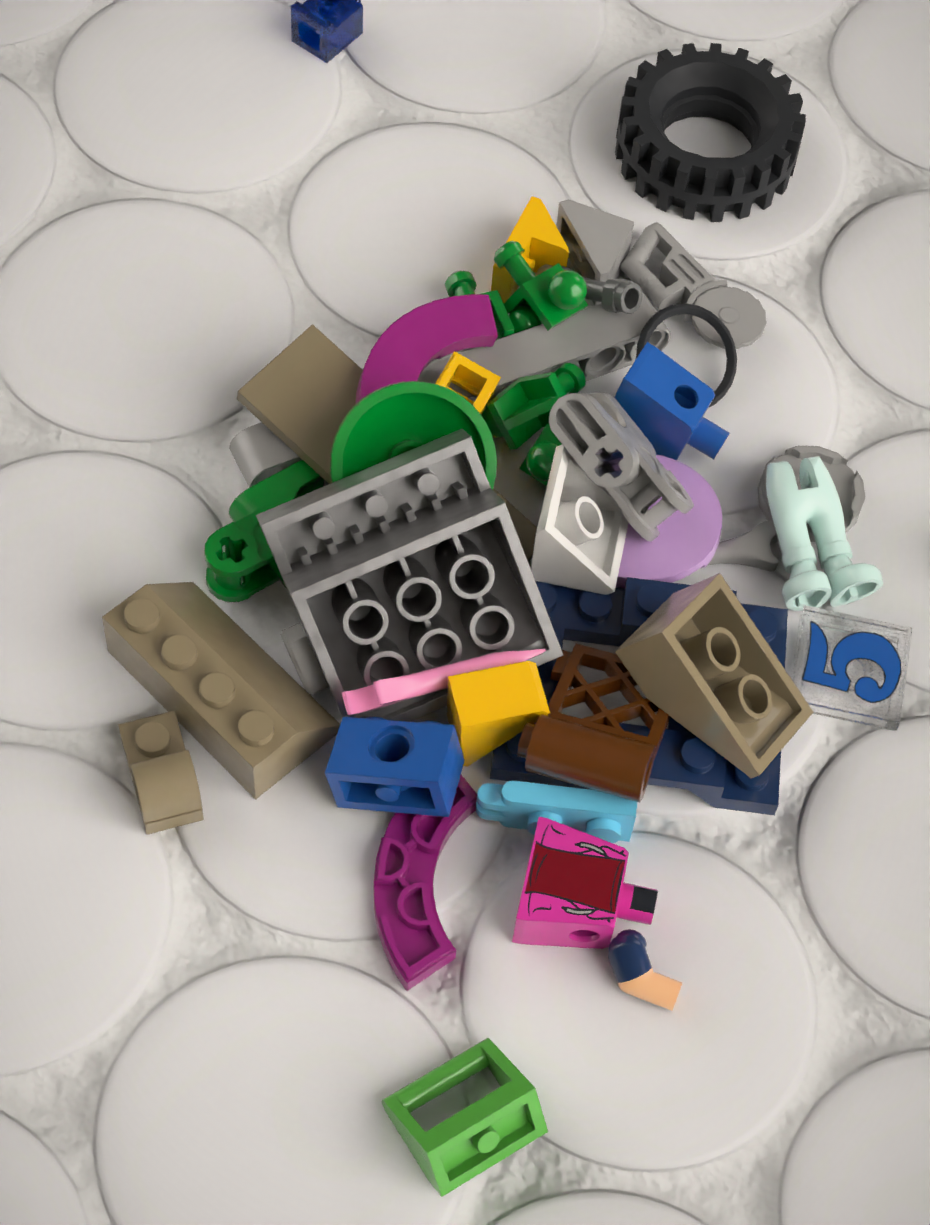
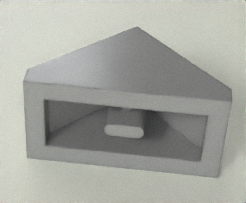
M569 199L559 202L556 227L568 247V259L574 270L582 277L606 282L608 279H617L621 272L620 265L630 251L634 222ZM592 300V302L594 303V305H598V304H601V303H602V302H597V301H593V300Z

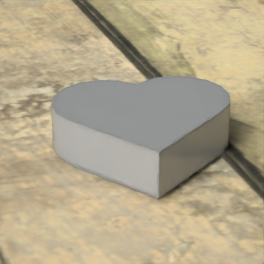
M298 623L282 630L280 635L306 692L312 695L328 688L326 678L302 625Z

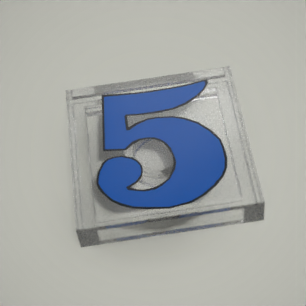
M804 605L800 615L791 679L813 710V714L897 731L901 722L912 628Z

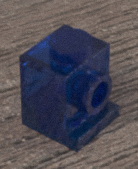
M306 0L303 4L296 1L291 5V41L325 63L332 60L363 34V5L361 0Z

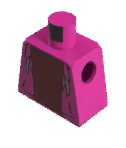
M539 816L512 942L526 945L593 949L608 948L616 918L651 925L658 890L624 882L629 852L625 848Z

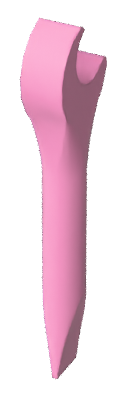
M546 650L495 652L409 675L375 681L373 685L342 692L347 715L372 711L414 697L448 688V676L524 662L544 653Z

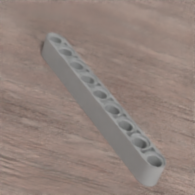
M642 293L641 305L632 314L606 311L601 303L580 311L549 331L541 324L498 339L493 347H476L459 354L501 377L490 400H493L518 378L555 372L564 363H572L581 368L586 381L633 365L636 360L637 342L640 333L648 320L657 312L647 296ZM664 322L656 327L649 340L650 344L661 351L668 345L671 338L670 331ZM451 356L429 363L420 374L418 381L436 383ZM452 382L450 383L449 388L475 402L477 396ZM262 422L242 430L230 442L229 449L249 487L302 460Z

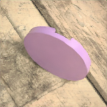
M656 455V458L668 471L670 470L686 490L694 507L686 514L677 510L658 525L657 528L660 534L652 542L644 539L628 523L616 588L624 589L627 577L672 583L691 575L699 568H705L715 555L722 529L720 502L710 484L689 466L674 459ZM662 497L659 498L655 503H653L648 508V510H650L654 505H656L662 499Z

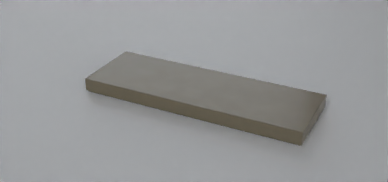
M312 324L238 390L237 400L326 482L331 484L330 455L332 444L343 419L356 405V392L363 369ZM493 488V491L506 503L525 556L529 562L533 558L537 527Z

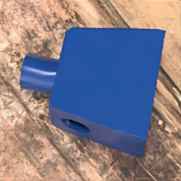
M647 342L623 378L616 392L615 399L651 442L656 455L665 456L677 461L688 444L714 460L730 432L703 417L715 397L713 389L654 345Z

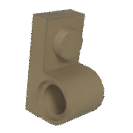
M175 710L118 724L146 834L149 835L204 820L195 769L189 750L185 749Z

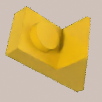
M531 196L506 243L516 241L521 244L525 250L522 256L535 273H537L541 266L546 264L554 266L559 263L561 266L567 267L569 251L563 237L542 200ZM494 263L491 291L498 290L503 303H505L519 286L505 267L500 269Z

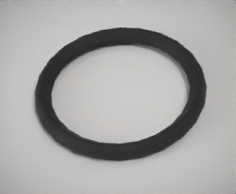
M683 303L670 305L659 310L648 320L640 333L637 342L636 358L646 343L649 342L656 327L665 319L674 315L687 314L705 320L720 335L727 357L723 380L714 391L715 397L709 407L715 405L726 395L736 374L737 353L730 331L720 318L698 305Z

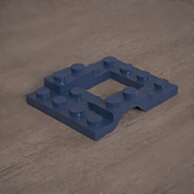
M627 577L624 589L615 588V592L604 595L535 581L561 649L563 647V640L620 647L673 593L691 586ZM741 603L785 669L788 609ZM557 658L537 667L548 705L559 682L551 680V672ZM670 716L653 762L648 785L689 790L714 808L775 816L779 805L781 751L760 776L750 778ZM619 723L624 731L646 737L650 733L647 726ZM522 732L493 750L490 779L589 789L526 771V758L517 755Z

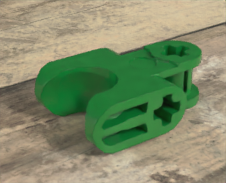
M304 460L283 469L240 493L229 508L230 518L234 522L216 530L207 539L204 550L205 561L208 565L206 569V585L210 593L217 599L225 602H241L279 580L287 589L256 515L324 486V479Z

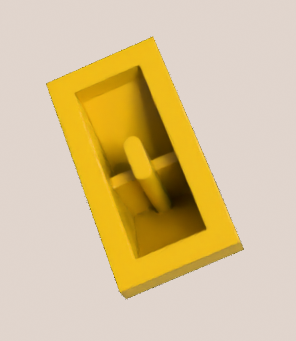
M524 661L448 676L447 718L449 725H455L465 760L463 766H470L522 732L527 722L534 724L541 714H550L538 669L534 662Z

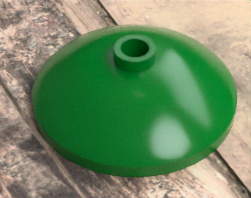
M425 381L393 383L381 387L362 398L343 419L332 444L330 455L331 480L334 483L403 454L406 451L463 429L473 440L489 485L493 490L497 471L494 440L481 414L458 393L444 386Z

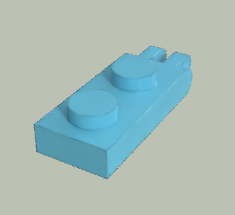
M508 781L504 785L486 783L480 786L477 793L476 813L482 819L499 821L508 828L525 829L535 835L540 816L610 843H616L618 841L630 842L636 819L637 802L590 789Z

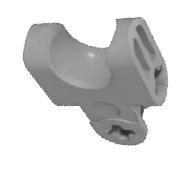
M604 392L588 394L571 393L559 398L553 405L549 416L551 431L589 479L596 485L606 489L617 503L628 523L644 539L652 542L660 534L657 528L658 525L677 510L686 514L694 507L686 490L672 472L666 470L659 462L651 442L614 396ZM662 497V499L656 505H654L650 510H648V508L653 503H655L659 498Z

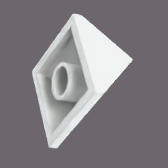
M559 445L555 450L536 531L531 564L532 574L535 581L604 595L613 593L616 588L628 521L606 489L590 480L563 445Z

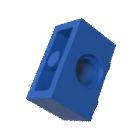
M343 717L325 775L338 808L449 817L465 760L455 725L441 724L435 721H394L380 717Z

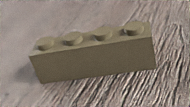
M194 582L146 584L102 616L108 652L168 712L175 710L177 721L255 800L337 735L340 723Z

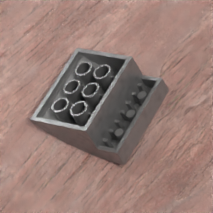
M463 429L256 515L342 718L380 717L386 720L410 722L447 706L448 688L372 711L347 715L342 692L373 685L375 681L409 675L495 652L545 649L544 653L527 660L536 663L537 667L563 656L506 503L491 489L473 440Z

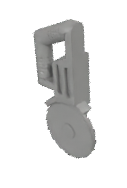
M658 222L644 229L620 265V269L634 283L641 287L642 292L660 310L680 301L682 304L698 305L711 311L722 320L730 331L736 349L752 345L763 334L767 323L766 312L759 299H756L748 291L745 292L736 287H727V280L715 281ZM656 247L666 256L662 263L659 280L645 266V263ZM684 314V322H692L699 336L709 344L725 349L722 339L714 327L697 316Z

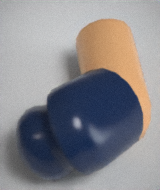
M631 929L618 933L609 944L608 959L619 988L629 995L673 1011L682 982L653 972L645 948L647 943L641 933Z

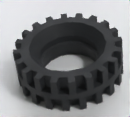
M694 43L683 44L680 55L673 56L668 49L658 52L656 66L645 60L638 66L637 77H629L627 80L624 96H622L615 155L616 159H623L621 174L624 179L637 177L635 192L641 198L650 193L658 197L656 208L664 212L671 205L683 208V218L694 220L695 212L710 213L711 222H722L724 212L734 211L738 219L749 217L752 204L756 203L761 209L765 210L771 206L774 192L782 195L787 189L789 178L793 176L806 123V114H800L803 100L800 93L789 94L792 80L786 74L777 78L771 74L773 63L765 58L758 64L747 60L748 50L738 48L736 54L732 55L722 53V44L711 43L709 51H696ZM711 117L727 122L741 131L750 142L751 149L745 154L733 158L704 157L680 149L669 141L664 131L672 123L686 118Z

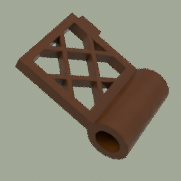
M575 643L572 652L562 650L563 656L557 658L552 669L551 680L559 682L548 705L550 714H541L536 724L528 722L525 724L520 737L517 755L526 758L525 769L528 772L640 803L645 794L653 762L670 716L650 700L644 699L634 687L637 683L617 654ZM582 665L604 671L609 678L588 684L579 670ZM620 691L629 704L608 710L599 697ZM585 702L594 715L581 719L562 714L561 712L563 708ZM640 717L649 728L650 733L646 737L624 731L619 723Z

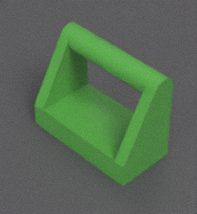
M489 1038L484 1039L381 1101L388 1117L428 1181L441 1197L548 1132L536 1088ZM486 1067L489 1068L500 1085L495 1091L426 1132L410 1114Z

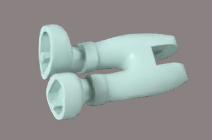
M820 456L804 458L801 461L799 469L800 490H798L796 478L789 462L780 461L768 464L766 474L767 499L783 555L781 559L785 571L791 573L790 579L785 582L782 588V596L786 607L795 611L815 610L828 599L832 607L841 606L865 598L879 590L883 586L880 570L874 565L865 563L853 564L850 560L853 555L849 542L846 541L841 502L834 482ZM806 524H809L812 529L818 549L821 569H824V572L817 570L815 566L817 558L814 548L811 546Z

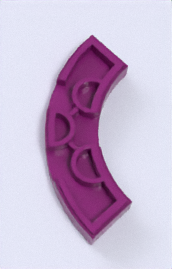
M470 294L435 300L413 309L391 324L370 351L359 379L356 404L371 392L389 384L403 381H418L422 371L434 359H441L454 351L468 348L493 347L498 334L489 295Z
M462 775L459 779L449 817L395 813L389 822L384 837L381 838L378 849L373 885L377 930L387 959L406 991L456 958V949L448 939L436 910L433 880L437 862L449 837L468 816L476 811L477 793Z

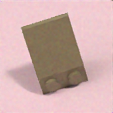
M720 573L673 593L615 651L648 700L669 714L674 720L750 778L760 776L813 714V710Z

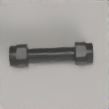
M546 264L541 266L538 269L536 276L551 268L553 265ZM561 266L564 270H572L569 267ZM583 277L587 285L585 299L602 302V306L606 311L632 314L639 309L643 294L638 284L621 278L608 279L606 282Z

